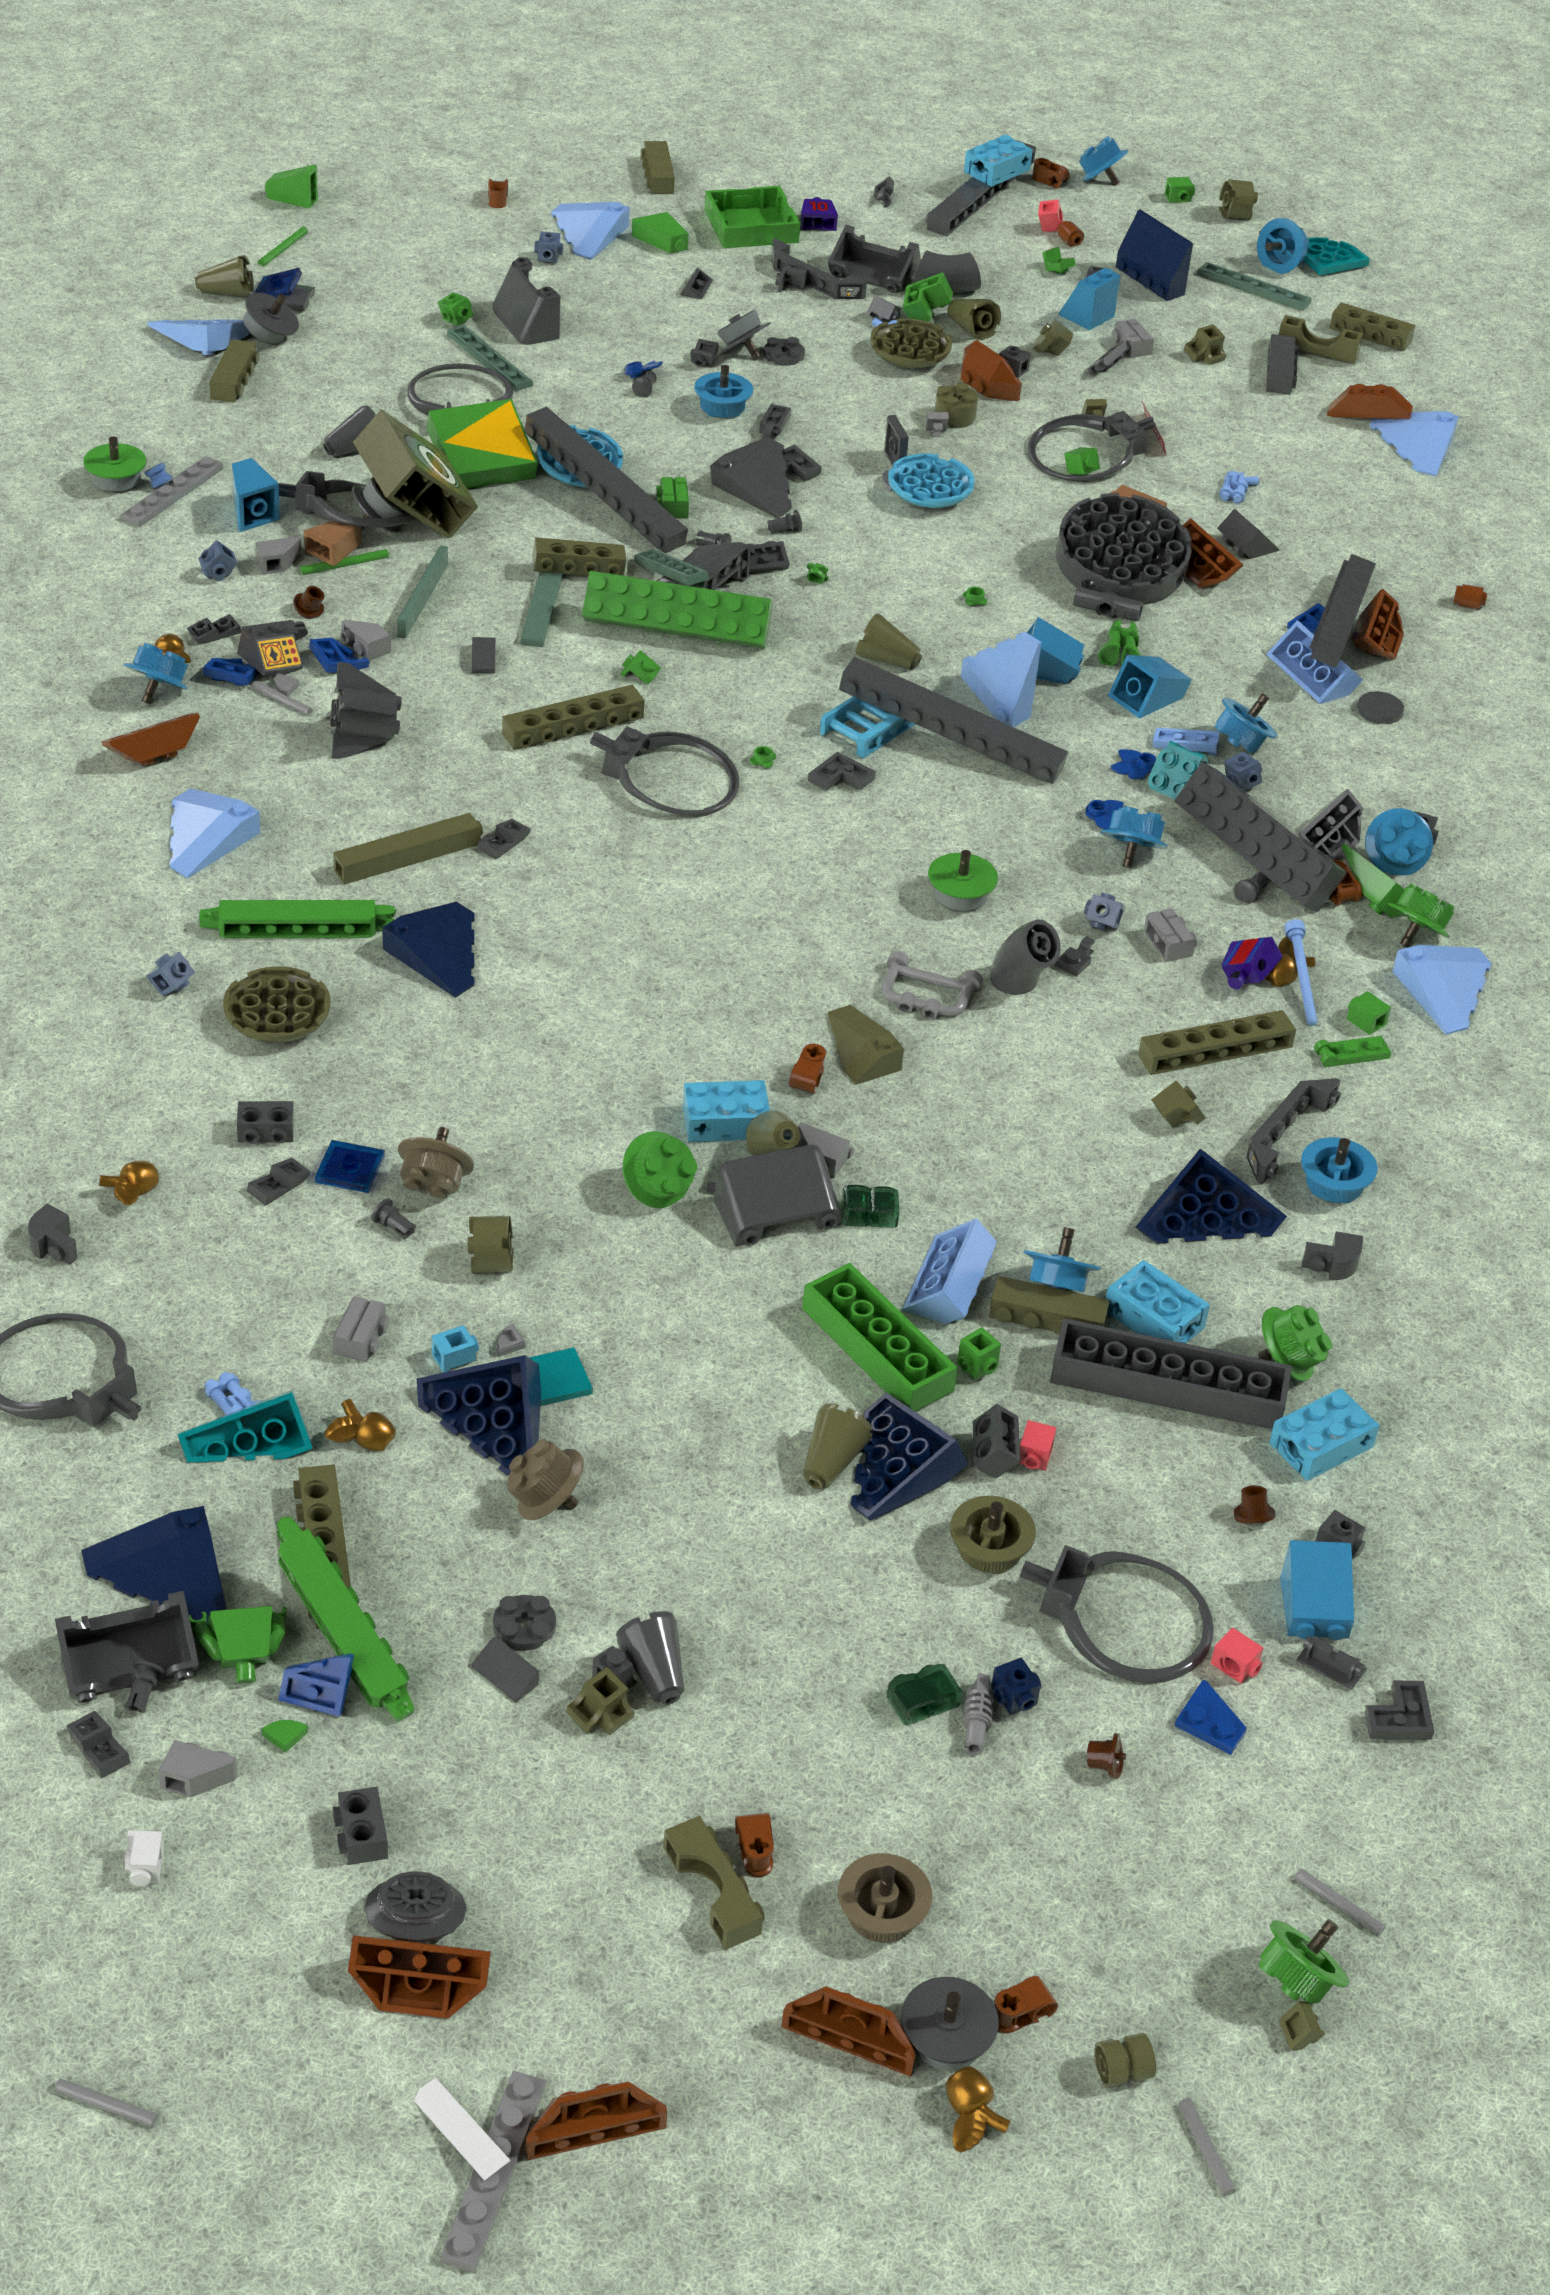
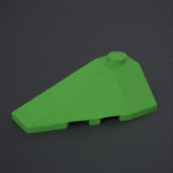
M1344 843L1341 847L1355 878L1361 885L1363 895L1371 901L1368 906L1379 915L1382 912L1391 918L1402 915L1389 907L1387 903H1397L1405 889Z

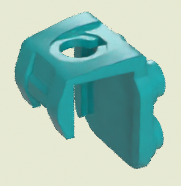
M1169 741L1166 749L1160 751L1148 778V785L1150 789L1176 799L1200 763L1208 764V758L1204 754L1195 753L1183 748L1180 744Z

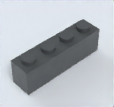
M1271 334L1268 349L1266 392L1290 395L1291 389L1296 388L1299 345H1295V337Z

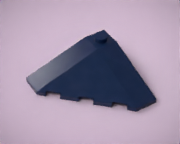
M456 901L402 915L382 927L383 950L456 998L474 986V977L471 976L472 968L474 969V953H472V945H474V929H472L474 912Z
M1200 1148L1135 1228L1157 1244L1168 1243L1169 1238H1184L1185 1242L1206 1241L1207 1236L1218 1235L1222 1236L1223 1240L1244 1238V1234L1250 1233L1260 1234V1237H1271L1287 1216Z
M526 1355L416 1378L418 1407L426 1413L433 1411L442 1418L440 1424L457 1436L461 1433L471 1441L469 1444L471 1448L484 1458L491 1456L501 1465L498 1469L506 1475H509L511 1472L509 1469L511 1461L516 1456L525 1454L538 1442L541 1407L539 1364Z
M886 1392L864 1412V1418L872 1427L870 1434L873 1433L868 1444L860 1451L865 1452L866 1460L863 1465L862 1463L856 1465L854 1482L862 1487L861 1493L858 1496L852 1495L851 1506L871 1521L946 1484L969 1463L956 1439Z
M204 1506L168 1513L81 1550L88 1577L95 1580L102 1577L114 1583V1589L134 1598L136 1595H140L150 1600V1605H152V1601L158 1600L160 1606L163 1601L168 1600V1594L184 1591L188 1614L191 1615L193 1620L202 1619L201 1612L204 1611L207 1613V1623L211 1611L227 1610Z

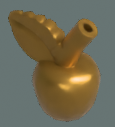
M172 633L164 634L155 641L154 646L163 650L164 655L169 651L185 658V663L191 662L190 656L184 652L183 640L178 635Z
M1284 937L1278 946L1283 957L1265 977L1275 987L1291 984L1298 976L1293 944L1287 937ZM1305 957L1307 967H1315V957Z
M133 1161L125 1164L120 1171V1176L100 1175L99 1186L115 1187V1197L125 1205H132L138 1200L140 1195L148 1193L159 1183L158 1170L154 1164L147 1161Z
M347 1399L341 1404L347 1416L338 1417L336 1420H333L324 1433V1436L329 1440L349 1442L355 1439L359 1446L381 1452L395 1438L396 1429L392 1422L379 1412H369L363 1417L356 1409L352 1399Z
M971 2066L963 2067L953 2073L945 2084L948 2100L954 2111L960 2115L953 2128V2145L955 2150L965 2152L967 2149L970 2150L978 2145L984 2137L986 2124L1005 2134L1011 2121L996 2114L987 2106L994 2098V2090L989 2080L980 2071Z

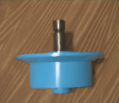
M1067 1227L1063 1228V1237L1061 1238L1058 1254L1052 1253L1051 1256L1027 1250L1023 1251L1024 1254L1033 1259L1029 1280L1048 1284V1287L1062 1290L1066 1288L1084 1292L1088 1273L1101 1270V1267L1074 1261V1258L1069 1257L1075 1229Z

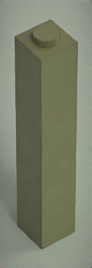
M471 813L452 817L333 852L334 871L344 885L477 846L481 835H483V828L481 823L476 821Z

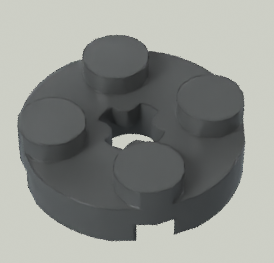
M770 337L767 339V344L764 346V357L768 361L772 360L775 361V364L789 366L795 365L798 361L804 359L805 348L799 343L798 338L777 339Z
M505 1596L500 1600L499 1607L494 1612L493 1630L496 1637L507 1643V1646L512 1649L534 1650L543 1646V1643L554 1635L556 1615L550 1606L549 1600L544 1596ZM527 1618L532 1622H529L527 1627H522L521 1622L517 1621Z

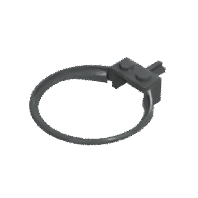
M453 363L428 368L417 374L410 381L407 388V396L410 403L427 416L429 411L444 409L445 405L418 398L415 393V384L420 378L441 370L468 369L494 376L504 383L506 389L505 394L494 401L513 399V389L502 375L491 369L473 364ZM447 402V408H451V403Z
M1124 411L1117 412L1108 417L1091 414L1064 416L1047 422L1033 433L1028 443V455L1032 463L1039 470L1055 478L1070 481L1094 480L1125 468L1132 462L1134 455L1145 453L1146 431L1156 427V423H1154L1153 417L1135 422ZM1068 425L1091 428L1102 432L1105 429L1110 437L1121 434L1129 441L1125 457L1118 465L1104 472L1082 476L1065 475L1047 468L1039 461L1035 450L1039 440L1045 434L1056 428Z
M306 471L296 485L279 483V496L296 498L295 510L309 515L316 513L325 519L337 523L360 527H391L403 525L417 519L409 513L381 519L359 518L342 514L326 503V495L352 491L355 485L365 487L366 485L339 479L325 481L324 473Z
M626 726L616 740L597 732L593 733V737L590 740V744L606 751L601 773L619 779L622 787L629 794L659 810L684 816L707 815L729 805L739 790V775L732 760L718 747L699 737L668 731L643 734L636 729ZM671 745L693 746L712 755L721 763L729 776L730 789L724 799L703 810L672 808L660 804L640 792L633 785L628 770L625 769V763L628 764L634 755L639 756L643 748H646L648 751Z
M55 1313L24 1320L0 1334L1 1345L15 1333L30 1326L45 1323L47 1320H75L101 1328L110 1336L115 1345V1356L112 1361L115 1378L90 1397L75 1389L72 1392L73 1398L67 1400V1396L46 1401L22 1403L10 1400L0 1394V1410L21 1418L37 1420L57 1419L76 1415L93 1427L114 1411L129 1420L132 1419L134 1421L138 1418V1413L142 1408L130 1400L138 1394L134 1369L128 1365L127 1348L124 1339L108 1324L85 1315Z
M1065 1545L1054 1571L1025 1561L1020 1577L1047 1587L1039 1612L1060 1619L1068 1638L1079 1653L1093 1665L1113 1676L1142 1683L1174 1680L1196 1668L1203 1661L1211 1647L1214 1631L1213 1620L1204 1597L1187 1578L1160 1562L1117 1551L1102 1552L1089 1557L1087 1553ZM1136 1563L1156 1568L1174 1577L1193 1594L1199 1604L1198 1609L1202 1618L1203 1631L1198 1647L1182 1662L1161 1669H1139L1110 1659L1092 1643L1079 1620L1077 1611L1074 1610L1087 1579L1085 1574L1090 1570L1094 1571L1109 1564Z

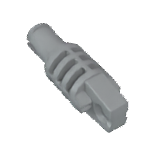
M978 1673L974 1687L967 1688L963 1724L967 1729L964 1750L972 1755H979L983 1752L985 1732L991 1727L994 1693L989 1692L990 1675Z

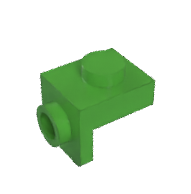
M1059 247L1043 251V259L1047 271H1057V274L1068 272V268L1076 266L1074 258H1061Z
M639 650L634 657L630 654L622 663V666L625 668L620 675L624 677L631 671L644 683L650 684L661 667Z

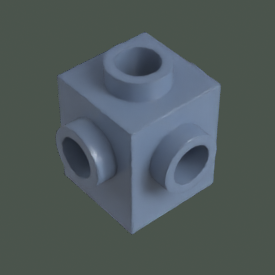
M541 231L539 240L535 241L534 253H538V261L558 262L559 255H563V243H560L561 233Z
M218 540L208 549H205L198 558L202 567V573L207 578H214L217 581H222L225 577L229 576L238 565L234 552Z
M1241 752L1224 761L1226 777L1244 791L1250 790L1262 783V766L1257 759L1252 758L1247 753Z
M1101 893V896L1093 894L1092 900L1088 899L1085 905L1084 914H1087L1086 919L1091 922V927L1099 928L1105 931L1106 927L1117 930L1125 909L1123 903L1115 901L1116 897L1107 893Z
M180 952L171 956L166 953L155 961L157 966L146 976L157 991L164 996L174 990L179 992L190 983L188 978L195 971Z

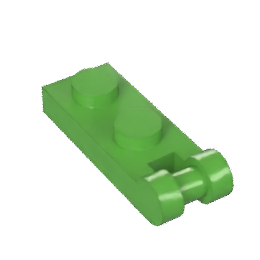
M1382 1036L1329 1043L1327 1040H1319L1314 1045L1317 1055H1321L1320 1061L1324 1067L1390 1059L1391 1051Z

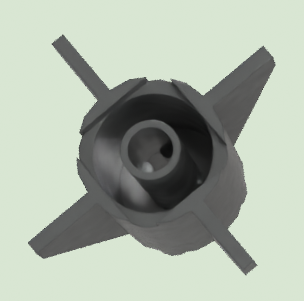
M338 662L337 681L334 693H338L337 700L332 699L331 711L326 714V719H330V726L335 727L331 731L333 734L332 759L349 757L391 740L394 734L398 735L400 720H396L397 711H400L402 704L401 696H396V693L351 664Z

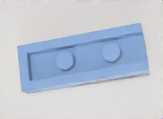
M1156 728L1153 747L1166 749L1169 741H1173L1190 751L1207 752L1208 755L1216 756L1219 747V731Z

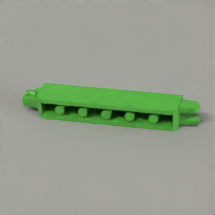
M219 900V907L200 909L199 920L200 927L219 929L220 935L224 938H371L376 935V931H382L383 926L394 920L396 909L391 905H375V900Z
M281 1517L279 1522H277V1536L281 1543L278 1551V1564L336 1655L354 1654L350 1677L371 1707L380 1708L384 1706L397 1722L412 1715L415 1708L407 1692L409 1675L401 1663L396 1664L391 1657L393 1652L388 1641L384 1637L381 1639L378 1637L374 1630L376 1625L373 1618L368 1612H362L358 1606L359 1598L351 1586L346 1587L341 1579L343 1574L335 1561L330 1562L325 1555L327 1551L323 1541L319 1536L314 1537L309 1529L302 1531L292 1517Z

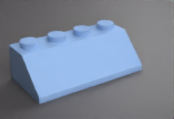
M1298 620L1266 654L1319 704L1349 696L1363 681L1341 659L1335 668L1310 658L1313 649L1309 647L1314 635Z
M977 1218L935 1235L902 1308L904 1312L945 1324L952 1321H960L968 1314V1308L977 1293V1287L985 1274V1268L993 1256L992 1252L997 1243Z

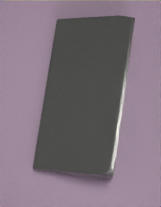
M696 268L679 295L702 299L713 279L699 268Z
M496 1636L487 1643L471 1664L472 1668L516 1703L539 1685V1671Z

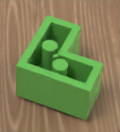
M939 273L906 286L903 309L908 319L929 322L932 318L933 309L943 308L951 303L953 291L944 273Z

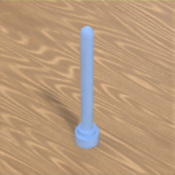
M1294 919L1285 923V935L1293 944L1307 1024L1314 1026L1317 1024V1017L1302 942L1306 930L1302 920Z

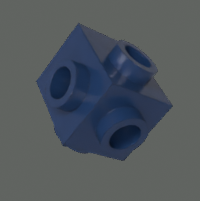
M1020 1657L994 1667L991 1688L996 1701L1003 1705L1011 1715L1019 1711H1028L1037 1705L1041 1681L1039 1676L1032 1672L1023 1658Z

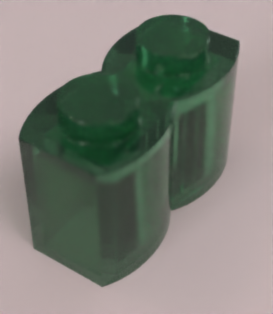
M863 1185L844 1186L841 1199L842 1224L846 1226L866 1227L870 1225L872 1227L896 1228L900 1214L898 1190L888 1186L873 1188Z
M945 1664L927 1665L918 1673L897 1675L888 1683L886 1697L904 1725H911L928 1719L932 1715L936 1716L958 1708L961 1703L962 1690Z

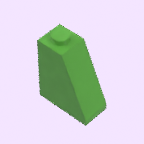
M317 165L274 173L265 183L267 198L310 209L318 200Z
M668 212L632 219L633 237L668 253L688 250L689 233Z

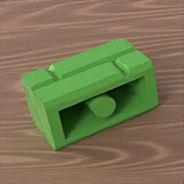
M662 477L660 485H656L657 502L675 518H688L689 497L687 479L685 477H675L674 479L672 477Z

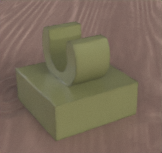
M1086 399L1082 414L1104 417L1107 408L1106 399Z
M1299 2001L1278 2020L1290 2050H1302L1309 2043H1315L1325 2035V2032L1320 2029L1317 2022L1319 2018L1314 2014L1309 2002Z

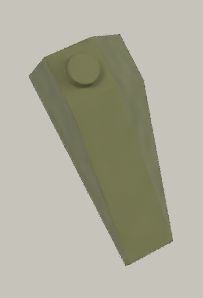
M852 1005L828 1011L830 1025L837 1044L836 1047L841 1058L842 1069L855 1085L902 1070L904 1048L890 1031Z

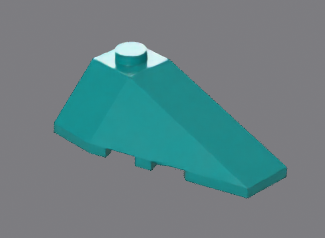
M293 1390L265 1399L177 1434L187 1463L225 1461L227 1457L245 1456V1461L255 1460V1456L274 1455V1459H286L313 1449Z

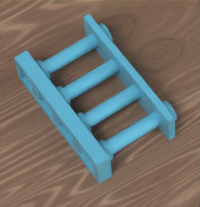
M853 696L822 716L820 734L826 735L833 729L856 742V754L865 758L916 724ZM866 710L883 721L875 724L858 713ZM851 720L868 731L860 734L843 723Z

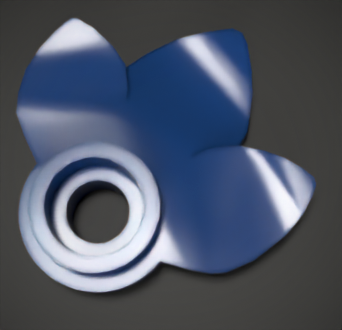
M653 360L645 365H642L641 361L625 365V375H630V378L642 376L643 371L657 368L663 362H655Z
M1120 749L1118 754L1122 761L1111 765V769L1121 775L1128 774L1130 779H1141L1146 777L1148 773H1151L1156 757L1147 752L1140 753L1136 750Z
M1092 800L1087 805L1085 814L1088 818L1095 820L1096 825L1101 829H1109L1113 811L1123 808L1124 802L1117 800Z

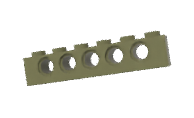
M632 684L502 716V734L513 750L527 748L532 745L551 742L552 740L564 737H572L576 734L592 732L596 729L644 718L645 700Z
M1279 1010L1141 1037L1138 1056L1150 1075L1292 1048L1296 1028L1285 1012Z
M335 1464L298 1468L299 1480L293 1481L294 1498L301 1499V1504H296L297 1522L304 1523V1527H300L302 1531L309 1529L314 1537L319 1536L327 1551L325 1555L330 1562L335 1561L343 1574L341 1579L345 1586L349 1587L351 1583ZM308 1611V1617H309V1619H311V1618H313V1617L311 1616V1614H310L309 1611Z

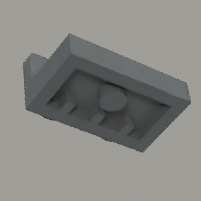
M768 541L764 544L755 545L753 543L747 544L751 547L749 574L789 568L790 564L783 541Z

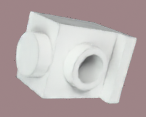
M128 1830L129 1850H126L125 1870L130 1871V1882L140 1887L147 1886L149 1883L159 1884L164 1853L162 1832Z

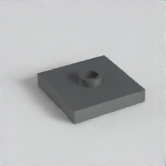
M888 415L884 453L893 466L894 462L907 456L909 437L896 415Z

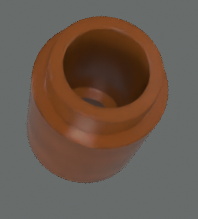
M1063 221L1058 226V235L1068 246H1078L1082 243L1084 233L1073 222Z
M1466 584L1462 586L1457 585L1453 603H1457L1461 607L1480 609V605L1485 606L1487 593L1483 592V587Z

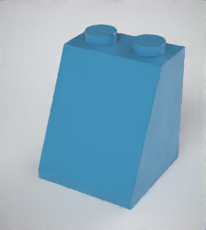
M1103 268L1081 280L1060 310L1059 315L1088 330L1112 319L1115 316L1121 275L1109 268Z
M252 458L233 463V495L239 531L243 532L280 520L279 483Z
M1037 617L1026 632L1042 642L1036 679L1067 684L1070 679L1074 680L1081 670L1078 666L1084 658L1082 654L1084 644Z
M1127 655L1108 696L1140 719L1182 699L1192 679L1161 657Z
M1290 1540L1280 1576L1288 1636H1298L1301 1639H1306L1308 1636L1328 1637L1331 1640L1349 1638L1354 1623L1351 1543Z

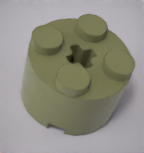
M1233 179L1225 181L1219 196V200L1222 201V207H1219V212L1223 218L1251 220L1253 205L1258 200V193L1254 192L1253 182Z
M966 383L939 386L934 412H948V425H951L953 428L968 427L976 419L978 395L969 389V385Z
M504 1215L469 1217L470 1234H473V1237H468V1253L474 1254V1257H471V1273L512 1271L514 1249L512 1248L511 1240L513 1239L511 1217Z

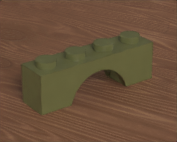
M1288 315L1284 316L1279 330V335L1295 337V345H1299L1298 351L1355 364L1359 356L1363 333L1343 329L1339 335L1330 339L1319 338L1309 331L1305 319Z
M697 1816L664 1830L663 1848L678 1873L702 1875L711 1880L718 1888L720 1897L711 1906L710 1926L724 1949L727 1950L761 1935L762 1923L765 1920L763 1909L758 1902H753L744 1878L742 1876L738 1877L735 1873L729 1854L726 1851L722 1852L713 1828L706 1826L701 1816Z

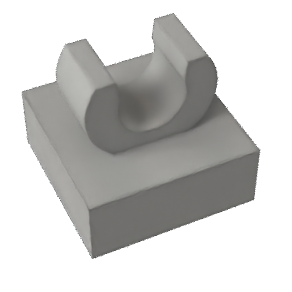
M927 412L925 431H932L933 437H941V431L947 430L948 412Z

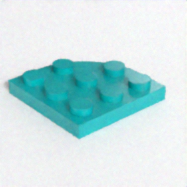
M1326 237L1308 238V251L1303 261L1320 276L1369 266L1370 258L1347 242L1340 241L1339 243Z

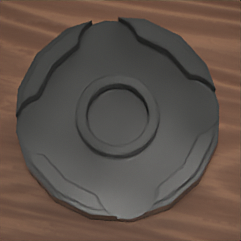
M1380 691L1363 694L1359 698L1357 706L1359 714L1364 719L1380 724V722H1386V724L1398 722L1402 718L1404 705L1400 699Z

